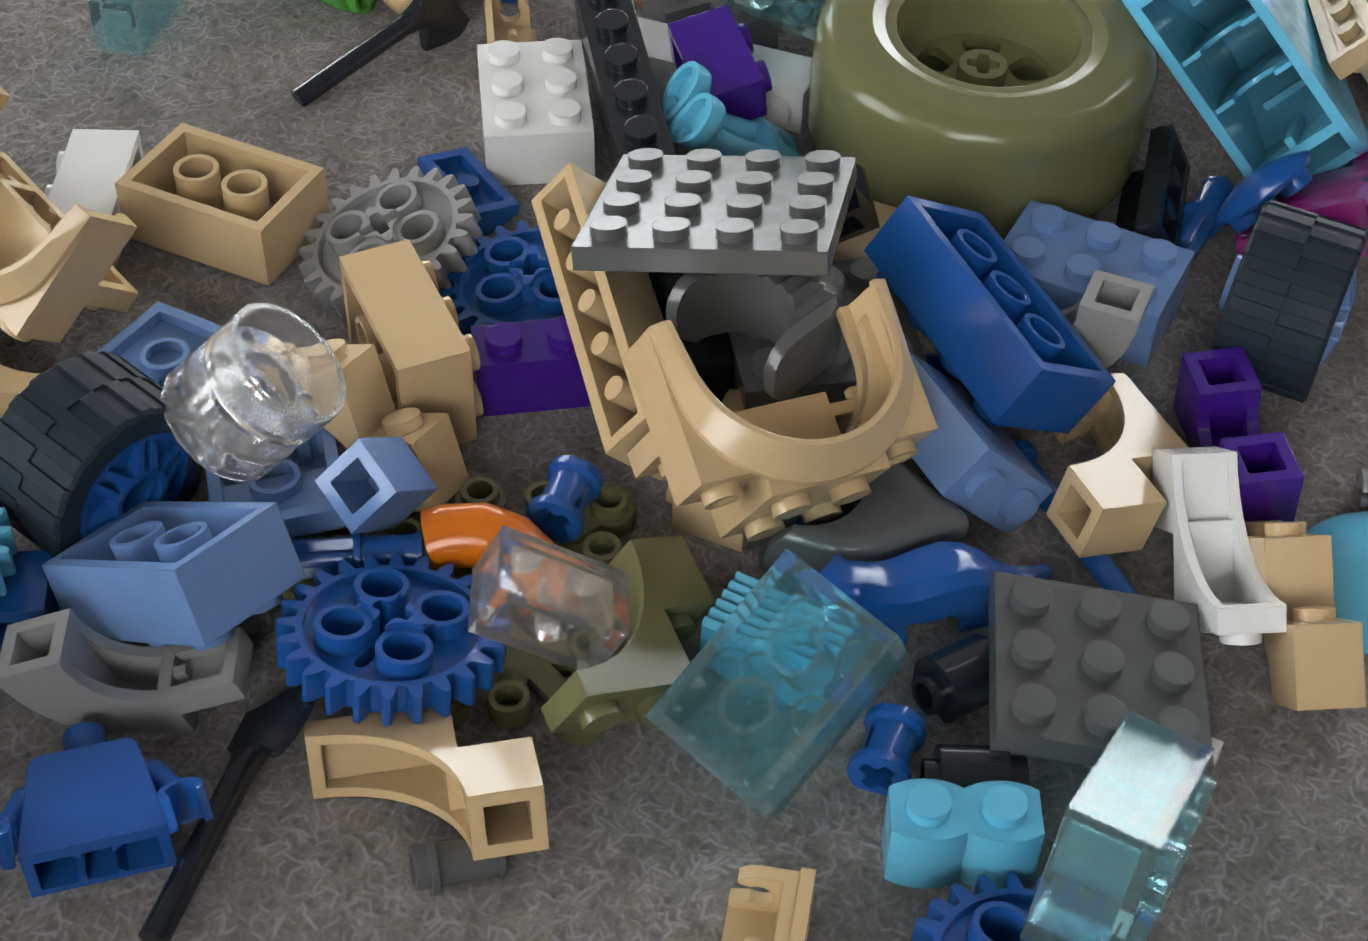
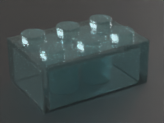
M786 548L645 717L770 823L786 807L905 663L909 655L900 637Z
M1129 712L1066 808L1020 939L1025 941H1147L1155 920L1158 921L1173 885L1177 884L1193 847V843L1190 842L1197 824L1201 823L1218 784L1217 780L1205 775L1215 748Z

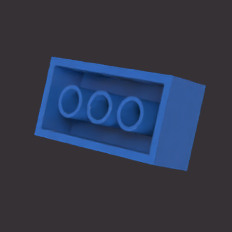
M907 195L864 249L878 269L876 273L877 278L885 279L889 291L900 298L909 310L908 319L910 323L920 333L930 338L941 353L940 362L949 374L962 381L975 399L973 406L976 412L991 425L1069 434L1116 382L982 213Z

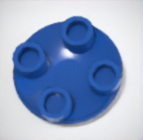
M1305 150L1287 154L1254 169L1234 187L1221 205L1214 222L1221 226L1230 225L1236 234L1248 229L1258 220L1262 205L1278 193L1283 198H1288L1311 181L1313 176L1307 170V166L1311 161V153Z

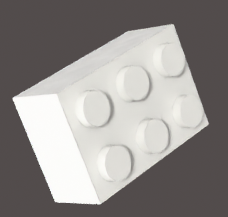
M550 38L537 42L515 43L510 40H499L492 44H477L485 168L502 186L549 183L569 162L595 176L594 125L582 40Z

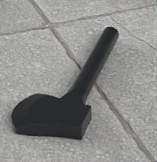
M413 0L408 8L392 22L291 90L292 96L305 107L408 35L419 31L421 48L429 51L460 37L470 19L456 0Z
M302 685L286 690L269 702L246 712L227 747V750L232 753L230 760L209 800L214 819L205 821V818H200L139 932V937L142 941L171 940L254 778L268 757H279L285 752L307 721L315 700L310 702L302 700Z

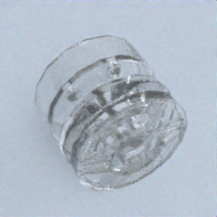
M270 303L247 304L210 336L207 342L196 349L185 361L166 376L161 399L166 404L164 417L174 437L195 462L219 477L242 483L259 480L264 477L278 463L286 459L299 444H304L332 421L343 410L346 386L342 368L330 346L309 323L288 309Z

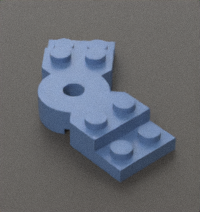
M158 301L96 352L106 351L122 357L200 415L204 421V430L207 431L208 446L206 447V453L203 455L209 502H277L290 538L346 528L314 481L339 457L335 437L312 419L288 406L270 400L245 397L237 374L257 360L252 337Z

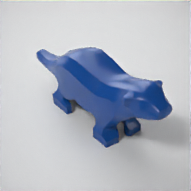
M939 541L911 550L897 557L877 562L846 560L838 554L833 555L831 561L819 573L805 580L804 589L806 596L814 604L827 608L853 611L862 616L865 624H876L878 627L873 631L871 638L878 650L883 651L905 646L908 642L906 632L908 626L933 622L947 616L963 619L957 624L960 632L989 626L988 589L994 571L1047 580L1051 579L1053 571L1047 564L1031 566L1004 564L969 545L958 542Z

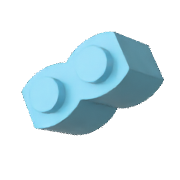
M910 779L890 785L882 830L884 879L901 886L920 889L943 887L957 881L975 887L978 876L985 874L998 889H1002L1008 872H1015L1023 887L1030 885L1034 882L1045 836L1040 791L1034 787L1012 781H985L966 788L937 779Z

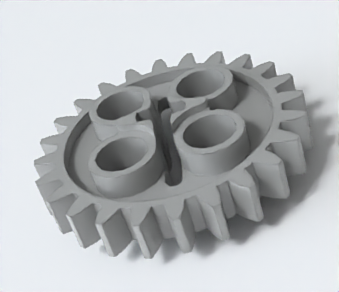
M414 166L406 177H402L398 168H394L388 180L383 182L375 174L371 175L369 187L364 190L354 184L351 185L350 193L352 197L346 201L340 198H333L331 200L335 208L333 213H319L316 215L321 228L305 232V236L310 244L299 248V253L304 262L299 264L298 267L305 278L303 281L313 297L318 298L324 309L335 308L340 318L345 319L346 311L339 256L409 239L420 260H429L437 277L438 286L449 289L452 285L447 275L450 272H465L467 267L461 257L475 255L478 251L472 240L482 236V231L477 224L481 220V216L464 184L459 185L453 174L443 178L439 169L434 167L424 176L419 166Z

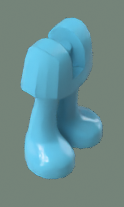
M695 61L686 62L674 72L668 81L661 103L666 121L670 125L669 132L673 143L691 151L704 148L716 149L722 153V156H745L748 152L759 149L776 150L781 153V156H801L797 152L794 136L761 116L751 121L726 113L724 104L717 97L710 94L711 73Z

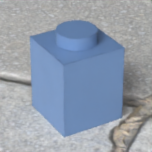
M402 437L358 438L314 480L351 534L395 529L438 489Z

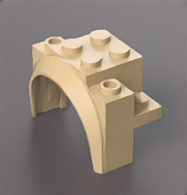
M1 86L0 113L11 97ZM0 152V328L19 341L30 342L31 339L60 343L83 308L92 311L105 308L127 312L139 293L115 269L113 263L137 229V226L123 213L116 212L113 216L88 210L79 204H75L64 215L4 152Z
M872 279L869 282L870 286L851 304L840 307L836 311L837 320L854 364L857 385L849 387L844 391L847 400L831 404L826 392L732 412L714 396L699 376L671 319L649 326L624 354L650 430L627 453L635 479L660 473L662 480L668 481L676 507L702 501L704 508L711 511L720 539L745 533L748 541H757L770 537L778 531L785 529V522L801 518L804 525L814 526L828 522L843 513L840 505L851 503L870 494L872 491L869 483L891 468L892 465L916 456L919 453L916 445L938 429L910 356L886 280Z

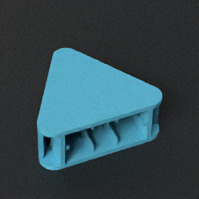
M1121 0L1244 177L1266 162L1295 152L1308 150L1311 153V161L1307 166V170L1311 175L1336 170L1368 150V134L1346 78L1340 81L1328 64L1308 0Z

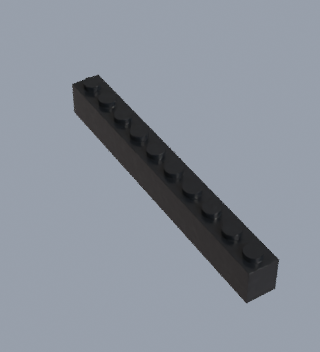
M575 0L578 34L582 40L583 54L613 172L623 154H628L636 149L656 148L662 150L663 155H676L633 0ZM648 272L664 321L666 320V306L670 293L677 281L685 273ZM726 333L711 335L696 343L680 337L699 376L714 396L722 402L727 391L731 388L734 389L733 356Z

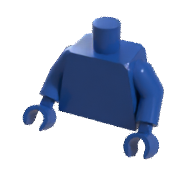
M80 722L74 724L63 733L64 751L36 756L28 764L25 786L14 791L0 813V865L3 870H13L16 868L15 857L18 855V860L32 898L175 866L177 858L171 834L179 832V825L189 824L196 818H205V821L214 819L203 780L199 777L181 778L161 760H144L138 743L134 739L126 737L108 741L107 731L104 726L98 723Z

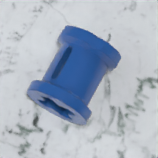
M560 455L552 460L547 474L548 483L542 495L534 497L526 509V517L552 541L570 543L577 540L584 528L583 514L588 504L599 497L604 478L601 472L589 461L582 460L574 455Z
M882 702L873 705L867 711L864 720L867 735L861 750L856 751L850 757L847 775L857 788L887 796L890 785L912 779L909 765L914 751L919 750L924 745L927 732L925 720L916 711L905 705Z

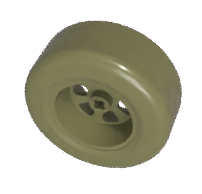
M825 0L818 17L814 38L808 99L810 137L815 151L833 150L840 153L841 157H856V164H860L866 171L873 201L898 208L908 195L979 212L985 216L1004 240L1030 200L1043 204H1053L1065 211L1089 218L1116 198L1126 185L1136 166L1158 79V53L1121 0Z

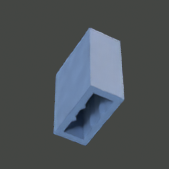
M909 351L938 426L937 430L916 445L919 453L912 457L944 498L1005 533L1014 530L1017 526L1030 520L1037 512L1039 505L1054 490L1001 427L991 425L976 412L973 406L975 399L968 390Z

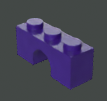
M1243 346L1182 353L1173 408L1190 448L1216 446L1237 452L1239 489L1244 521H1294L1304 475L1284 432L1261 434L1259 403L1262 386Z

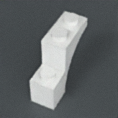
M1216 446L1152 449L1153 485L1167 501L1154 527L1173 534L1174 601L1197 604L1200 632L1216 634L1219 636V642L1222 644L1256 645L1262 643V633L1287 632V605L1280 601L1267 586L1256 564L1249 543L1241 505L1237 452Z

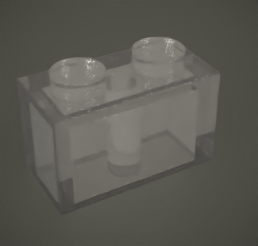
M503 525L472 568L468 632L577 670L591 668L607 661L629 635V572Z

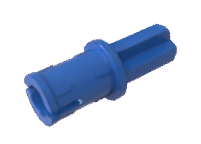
M1213 175L1205 178L1194 199L1185 203L1179 247L1195 251L1193 260L1197 258L1209 236H1216L1222 227L1217 225L1214 219L1221 205L1234 189L1232 183L1222 176Z
M422 531L408 534L363 536L362 533H356L353 536L294 539L292 541L305 574L303 579H314V572L317 570L336 576L338 575V561L342 560L351 564L356 569L364 567L365 555H372L379 565H389L394 553H400L404 565L413 566L417 560L425 556Z

